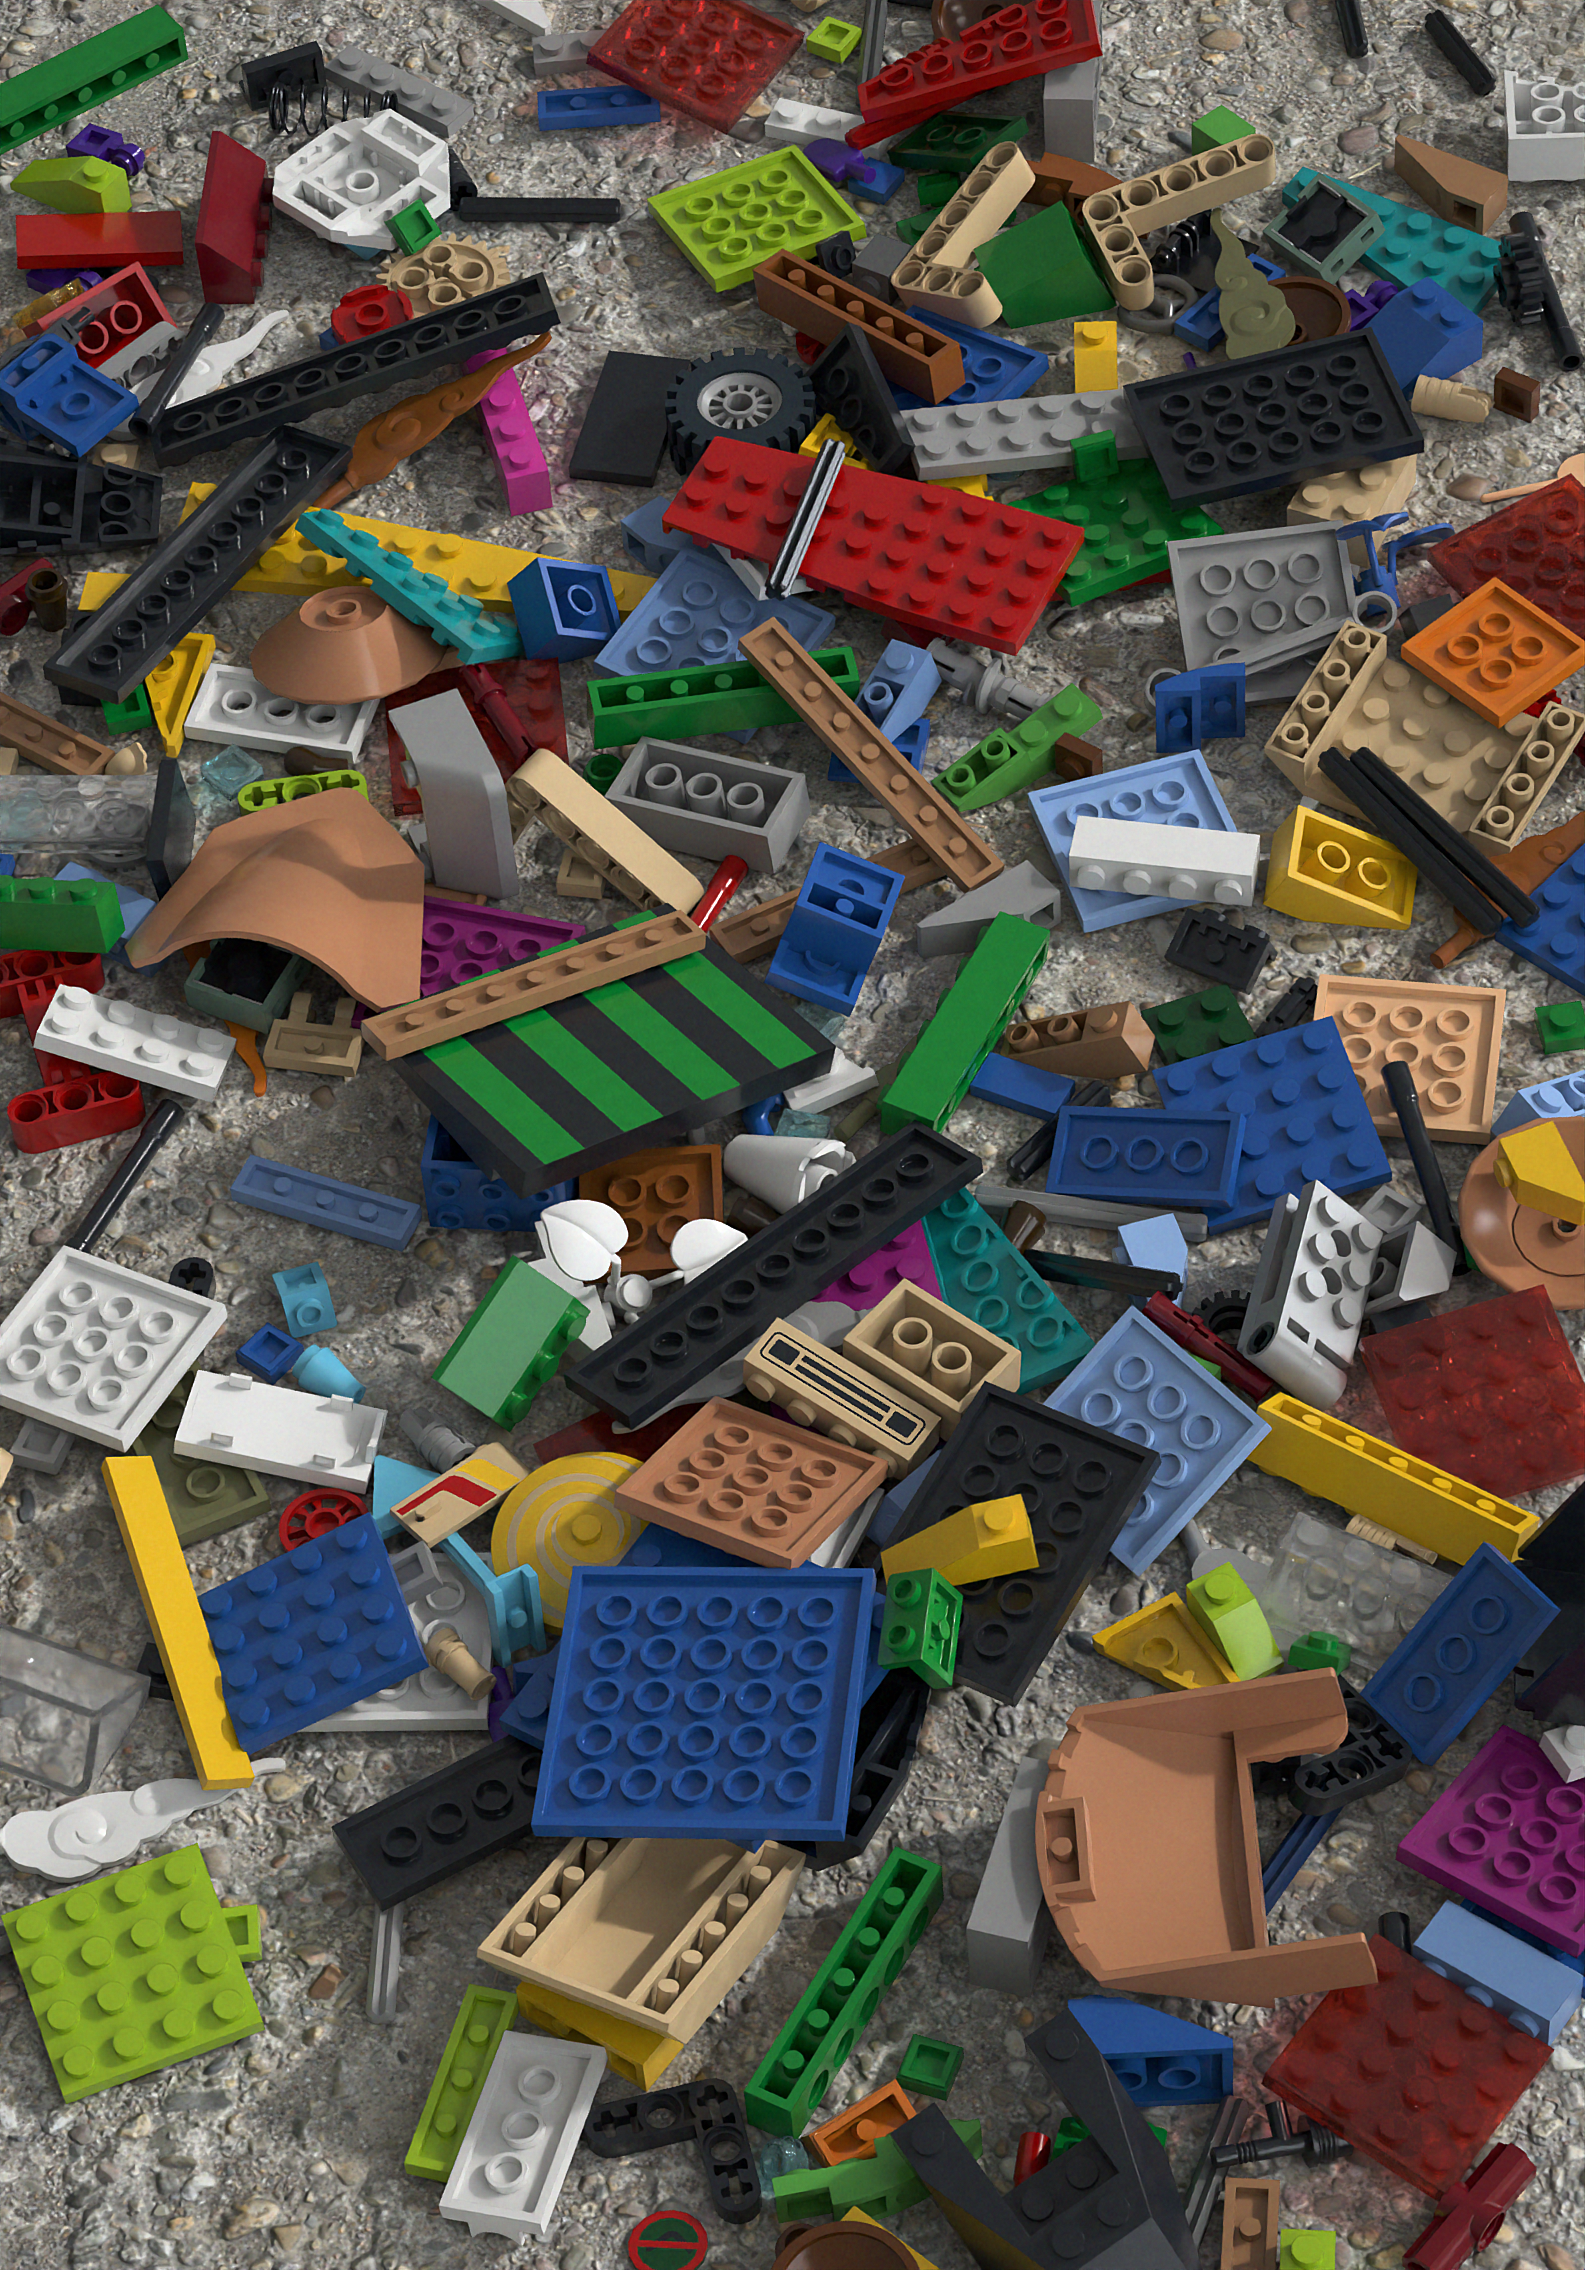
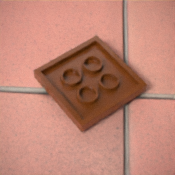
M720 1144L643 1149L579 1175L580 1200L596 1201L611 1207L620 1215L628 1230L627 1242L615 1253L621 1259L620 1277L637 1274L643 1276L646 1280H654L679 1270L670 1256V1246L675 1233L683 1225L698 1219L716 1220L724 1224ZM610 1262L609 1269L603 1276L595 1280L583 1281V1284L608 1283L607 1279L611 1276L612 1263Z

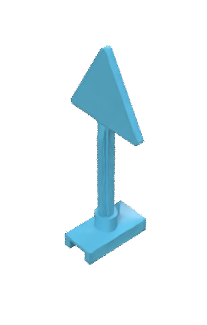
M382 1455L375 1457L373 1518L377 1522L383 1540L406 1530L390 1515V1508L441 1474ZM454 1532L438 1543L440 1548L485 1598L493 1657L503 1668L512 1664L511 1652L528 1644H531L538 1652L547 1648L538 1574L528 1563L496 1577L457 1532Z

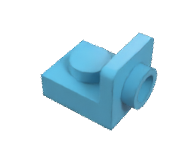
M318 1261L272 1274L277 1295L284 1309L289 1332L293 1338L333 1328L337 1325L328 1284Z

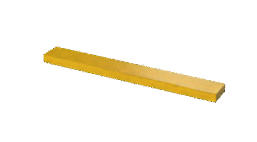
M105 1457L101 1471L202 1790L250 1788L255 1776L248 1754L244 1752L239 1744L222 1694L219 1664L152 1457Z

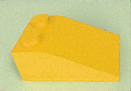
M1297 805L1273 834L1263 905L1302 921L1407 930L1411 925L1418 868L1393 843Z

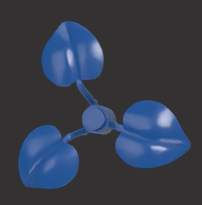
M1408 512L1383 514L1371 520L1357 521L1339 528L1335 532L1337 540L1342 541L1364 535L1371 569L1359 573L1360 582L1352 574L1355 597L1369 591L1383 592L1393 599L1397 610L1400 609L1401 605L1395 587L1399 585L1396 577L1397 551L1402 548L1426 543H1447L1455 546L1456 534L1453 526L1449 523L1425 526L1381 546L1382 552H1388L1387 572L1385 566H1379L1372 532L1379 530L1384 532L1387 528L1405 523L1409 520ZM1374 604L1367 605V610H1365L1367 617L1388 613L1383 607Z

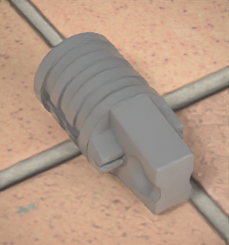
M426 1408L405 1409L398 1423L416 1445V1451L441 1475L471 1456L477 1449L447 1419L437 1412H429Z

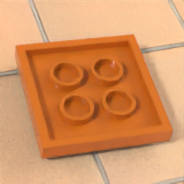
M1494 577L1402 644L1401 658L1499 729L1585 665V641Z

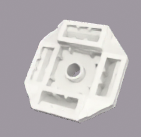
M390 108L374 113L371 118H355L335 124L275 167L272 192L274 206L315 231L318 238H326L331 242H336L368 261L383 249L393 250L399 246L384 221L413 200L421 198L433 219L450 208L448 144Z

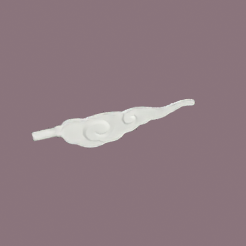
M280 310L271 313L261 319L250 331L240 338L203 348L165 409L216 390L221 384L222 377L234 367L236 362L251 354L274 325L289 319V312L287 310ZM165 369L152 374L129 390L137 396L139 405L142 400L147 398ZM134 413L108 433L107 436L120 441L136 439L137 437L132 435L128 428V423ZM53 442L56 451L60 455H65L69 452Z
M264 1758L250 1763L255 1778L264 1773L282 1772L286 1768L285 1760L282 1758ZM173 1778L145 1784L135 1791H115L90 1795L66 1803L52 1811L21 1812L11 1817L4 1827L0 1828V1855H5L11 1865L21 1872L39 1874L48 1880L58 1883L82 1881L95 1875L101 1869L114 1867L128 1861L135 1855L142 1843L159 1838L172 1823L185 1819L193 1811L221 1803L240 1788L202 1790L199 1780Z

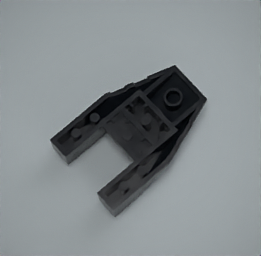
M1066 2008L1025 2037L1024 2043L1030 2058L1087 2137L1002 2197L935 2102L890 2133L894 2147L981 2270H1203L1165 2149L1099 2049L1069 2008Z

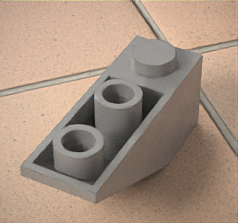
M1026 860L1012 869L1001 872L995 879L976 890L966 892L957 901L938 912L930 913L917 923L918 955L921 958L975 951V942L981 928L984 925L990 927L999 911L1049 930L1061 923L1060 891Z

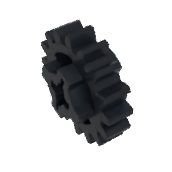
M1525 232L1505 235L1500 238L1501 245H1498L1501 258H1498L1497 265L1493 266V277L1497 285L1499 302L1503 308L1507 307L1508 312L1511 311L1512 321L1516 322L1517 327L1541 322L1540 315L1543 314L1541 301H1544V294L1548 293V280L1545 276L1541 253L1539 251L1535 252L1534 247H1530L1529 236L1525 237Z

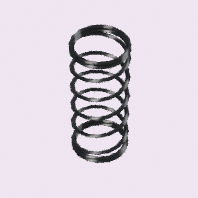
M277 81L271 90L269 100V124L271 131L274 134H281L285 130L288 135H293L298 131L302 123L306 133L314 137L320 131L322 125H324L325 131L329 129L326 120L328 87L326 85L323 86L321 94V119L316 131L311 133L307 128L304 114L307 102V86L305 84L301 86L300 117L295 129L289 131L286 127L289 109L288 90L284 82ZM345 87L343 91V118L341 122L348 121L347 113L350 96L348 87ZM368 88L364 94V118H368L370 111L371 92ZM387 90L383 94L380 111L390 108L399 114L397 95L395 91ZM278 94H279V101H278V102H279V114H280V118H279V123H278V126H277L276 110H277V100H278Z

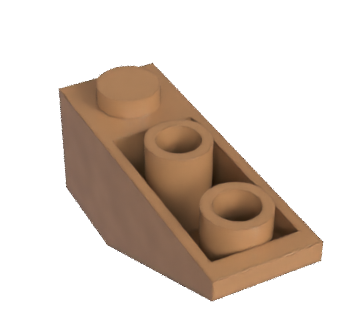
M1400 134L1395 138L1394 171L1444 221L1484 235L1506 209L1508 175Z
M1129 1000L1008 1025L1000 1055L1051 1073L1107 1080L1147 1072L1155 1035Z

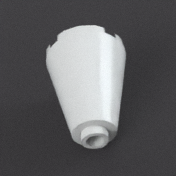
M747 1134L735 1137L727 1144L722 1154L724 1173L727 1178L781 1215L856 1162V1159L852 1152L846 1151L844 1143L834 1139Z

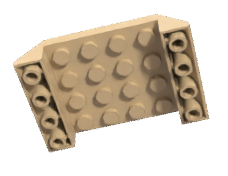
M1346 620L1264 746V753L1304 796L1375 825L1317 765L1319 755L1330 747H1337L1348 759L1353 752H1357L1361 747H1367L1486 858L1510 853L1584 734L1585 714L1549 701L1539 718L1521 712L1498 729L1420 671L1386 658V635Z

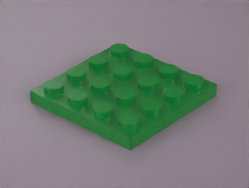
M1144 457L1119 460V473L1078 483L1076 478L1059 485L1049 486L1044 491L1022 500H1015L1007 504L1008 506L1085 528L1084 542L1055 590L1071 608L1168 569L1167 542L1224 535V530L1199 506L1172 512L1150 459Z

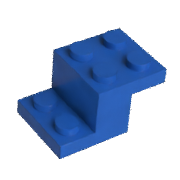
M819 842L802 888L785 925L764 983L850 1017L866 974L884 936L905 876Z

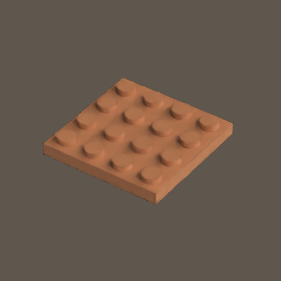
M715 1395L615 1491L614 1508L767 1568H786L791 1570L792 1568H799L887 1478L889 1461Z

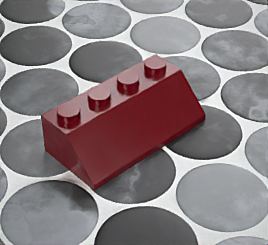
M212 131L195 236V248L205 303L255 304L257 287H263L264 265L261 259H267L268 237L265 231L272 230V209L269 203H274L272 195L274 178L268 177L265 160L221 131Z

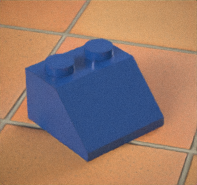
M537 557L507 583L527 660L563 664L599 654L622 626L606 566Z

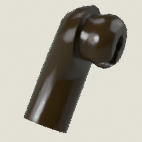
M303 746L293 747L286 752L283 766L285 771L291 776L316 775L330 771L348 770V760L323 757Z

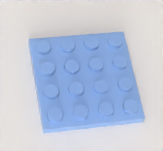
M1199 749L1027 793L1029 809L1084 933L1206 901L1181 900L1170 897L1070 887L1069 853L1078 815L1238 832ZM1258 877L1255 889L1258 888Z
M1133 1305L1130 1306L1042 1404L1159 1452L1162 1461L1161 1465L1109 1550L1138 1577L1141 1576L1273 1429Z

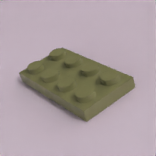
M198 1360L193 1362L130 1446L134 1456L152 1457L180 1547L272 1511L269 1497L254 1470L174 1453L176 1434L197 1371H203Z

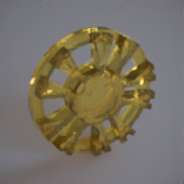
M76 278L59 288L56 287L30 302V305L11 316L14 323L20 329L77 297L85 291L80 279Z

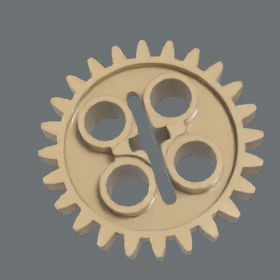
M451 233L447 241H441L440 236H438L431 243H428L408 257L404 253L403 255L390 253L391 263H382V274L376 275L378 285H385L388 287V290L395 291L396 293L398 289L406 294L412 303L414 318L511 283L506 259L499 258L497 248L487 250L486 241L484 240L473 245L472 236L470 235L459 242L456 240L455 233Z

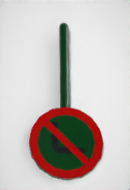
M676 2210L656 2212L644 2218L633 2229L628 2241L629 2259L636 2270H697L704 2263L709 2250L707 2232L701 2222L688 2213Z

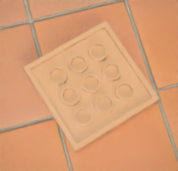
M1327 974L1319 975L1313 1021L1333 1016L1378 1136L1404 1138L1397 1113L1391 1106L1381 1075V1069L1388 1063L1405 1061L1408 1063L1419 1096V1107L1430 1140L1481 1145L1490 1144V1129L1492 1128L1506 989Z

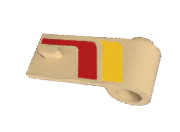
M494 1442L489 1445L484 1444L478 1447L471 1456L391 1507L390 1515L419 1542L423 1540L430 1549L495 1505L501 1508L511 1491L533 1471L500 1442Z

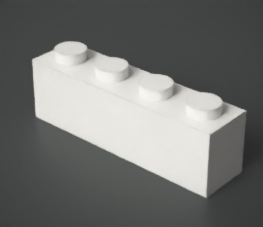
M1078 815L1069 853L1070 887L1170 897L1181 900L1215 902L1226 905L1252 906L1260 867V835Z

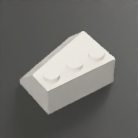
M1504 70V121L1508 181L1531 183L1537 180H1563L1571 182L1585 179V82H1580L1574 87L1555 84V77L1540 75L1538 82L1518 79V72Z

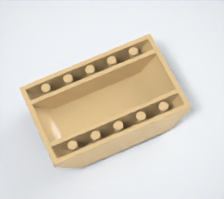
M573 1837L477 1948L476 1957L496 1970L519 1978L524 1982L532 1983L572 2001L590 2006L617 2019L625 2020L686 2045L778 1930L804 1866L806 1854L772 1840H765L756 1854H753L725 1839Z

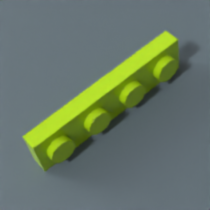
M469 1983L404 2161L406 2174L448 2182L505 2030L512 2031L517 2018L519 2005L516 1993Z

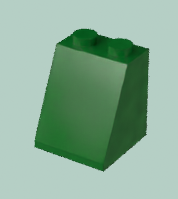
M1062 201L1055 203L973 249L979 266L974 268V271L983 273L1003 306L1000 316H1003L1011 329L1110 310L1117 306L1110 285L1086 240L1085 234Z

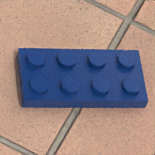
M1061 1105L1045 1193L1118 1203L1231 1208L1247 1120L1242 1112Z
M1483 1542L1359 1694L1408 1742L1412 1753L1423 1764L1433 1766L1561 1610L1496 1547Z

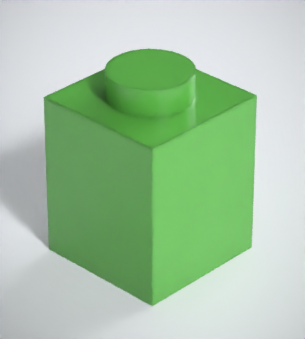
M1220 105L1191 124L1192 156L1247 135L1256 134V128L1223 105Z

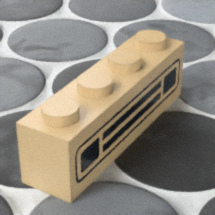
M779 1317L776 1318L744 1358L742 1383L746 1385L747 1389L755 1397L763 1401L770 1400L787 1410L789 1416L794 1421L803 1426L811 1425L827 1435L829 1439L889 1461L887 1477L893 1476L902 1482L924 1462L939 1442L942 1420L940 1416Z

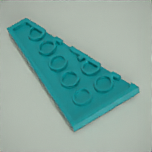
M1303 166L1282 190V203L1289 209H1292L1299 201L1297 195L1319 172ZM1323 174L1378 213L1386 231L1359 258V262L1382 280L1390 281L1398 288V292L1428 276L1475 315H1478L1498 291L1493 277V266L1497 265V259L1501 258L1498 245H1501V242Z
M323 508L320 511L301 513L295 526L298 532L326 554L337 558H346L348 560L345 566L347 571L356 577L362 575L372 579L373 582L370 589L410 621L418 625L434 628L431 637L440 645L447 646L449 644L459 648L460 651L457 658L464 664L469 665L524 654L521 634L518 632L519 626L511 620L501 616H491L482 610L484 605L477 599L463 594L459 596L449 590V584L443 578L431 573L423 574L412 567L414 562L401 553L387 552L378 546L379 540L373 535L361 530L353 531L343 524L344 519L339 514Z
M963 1187L920 1219L943 1303L1021 1351L1020 1386L1015 1392L1016 1394L1022 1396L1069 1375L1094 1348L1096 1343L966 1187Z

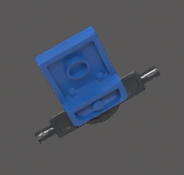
M85 306L67 320L62 317L42 333L32 336L26 341L19 342L0 354V425L27 443L29 439L33 440L42 433L78 458L139 407L135 394L78 358L75 345L81 340L78 333L95 321V316L92 313L79 322L80 319L91 311Z

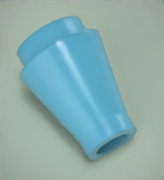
M316 1344L311 1345L300 1355L292 1370V1375L298 1379L299 1387L319 1396L331 1398L333 1394L354 1399L353 1403L359 1404L366 1391V1387L354 1378L328 1347L321 1349Z

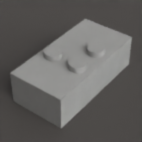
M1093 0L1103 53L1102 0ZM1103 56L1042 74V90H1044V93H1040L1039 114L1040 117H1044L1045 152L1068 157L1080 162L1095 161Z
M645 736L640 738L604 798L663 848L721 862L727 855H736L742 858L750 869L775 874L811 813L805 774Z
M1022 1756L966 1927L969 1981L971 1985L1031 1998L1054 1925V1920L1047 1905L1040 1881L1035 1850V1822L1039 1792L1044 1790L1049 1767L1048 1761Z

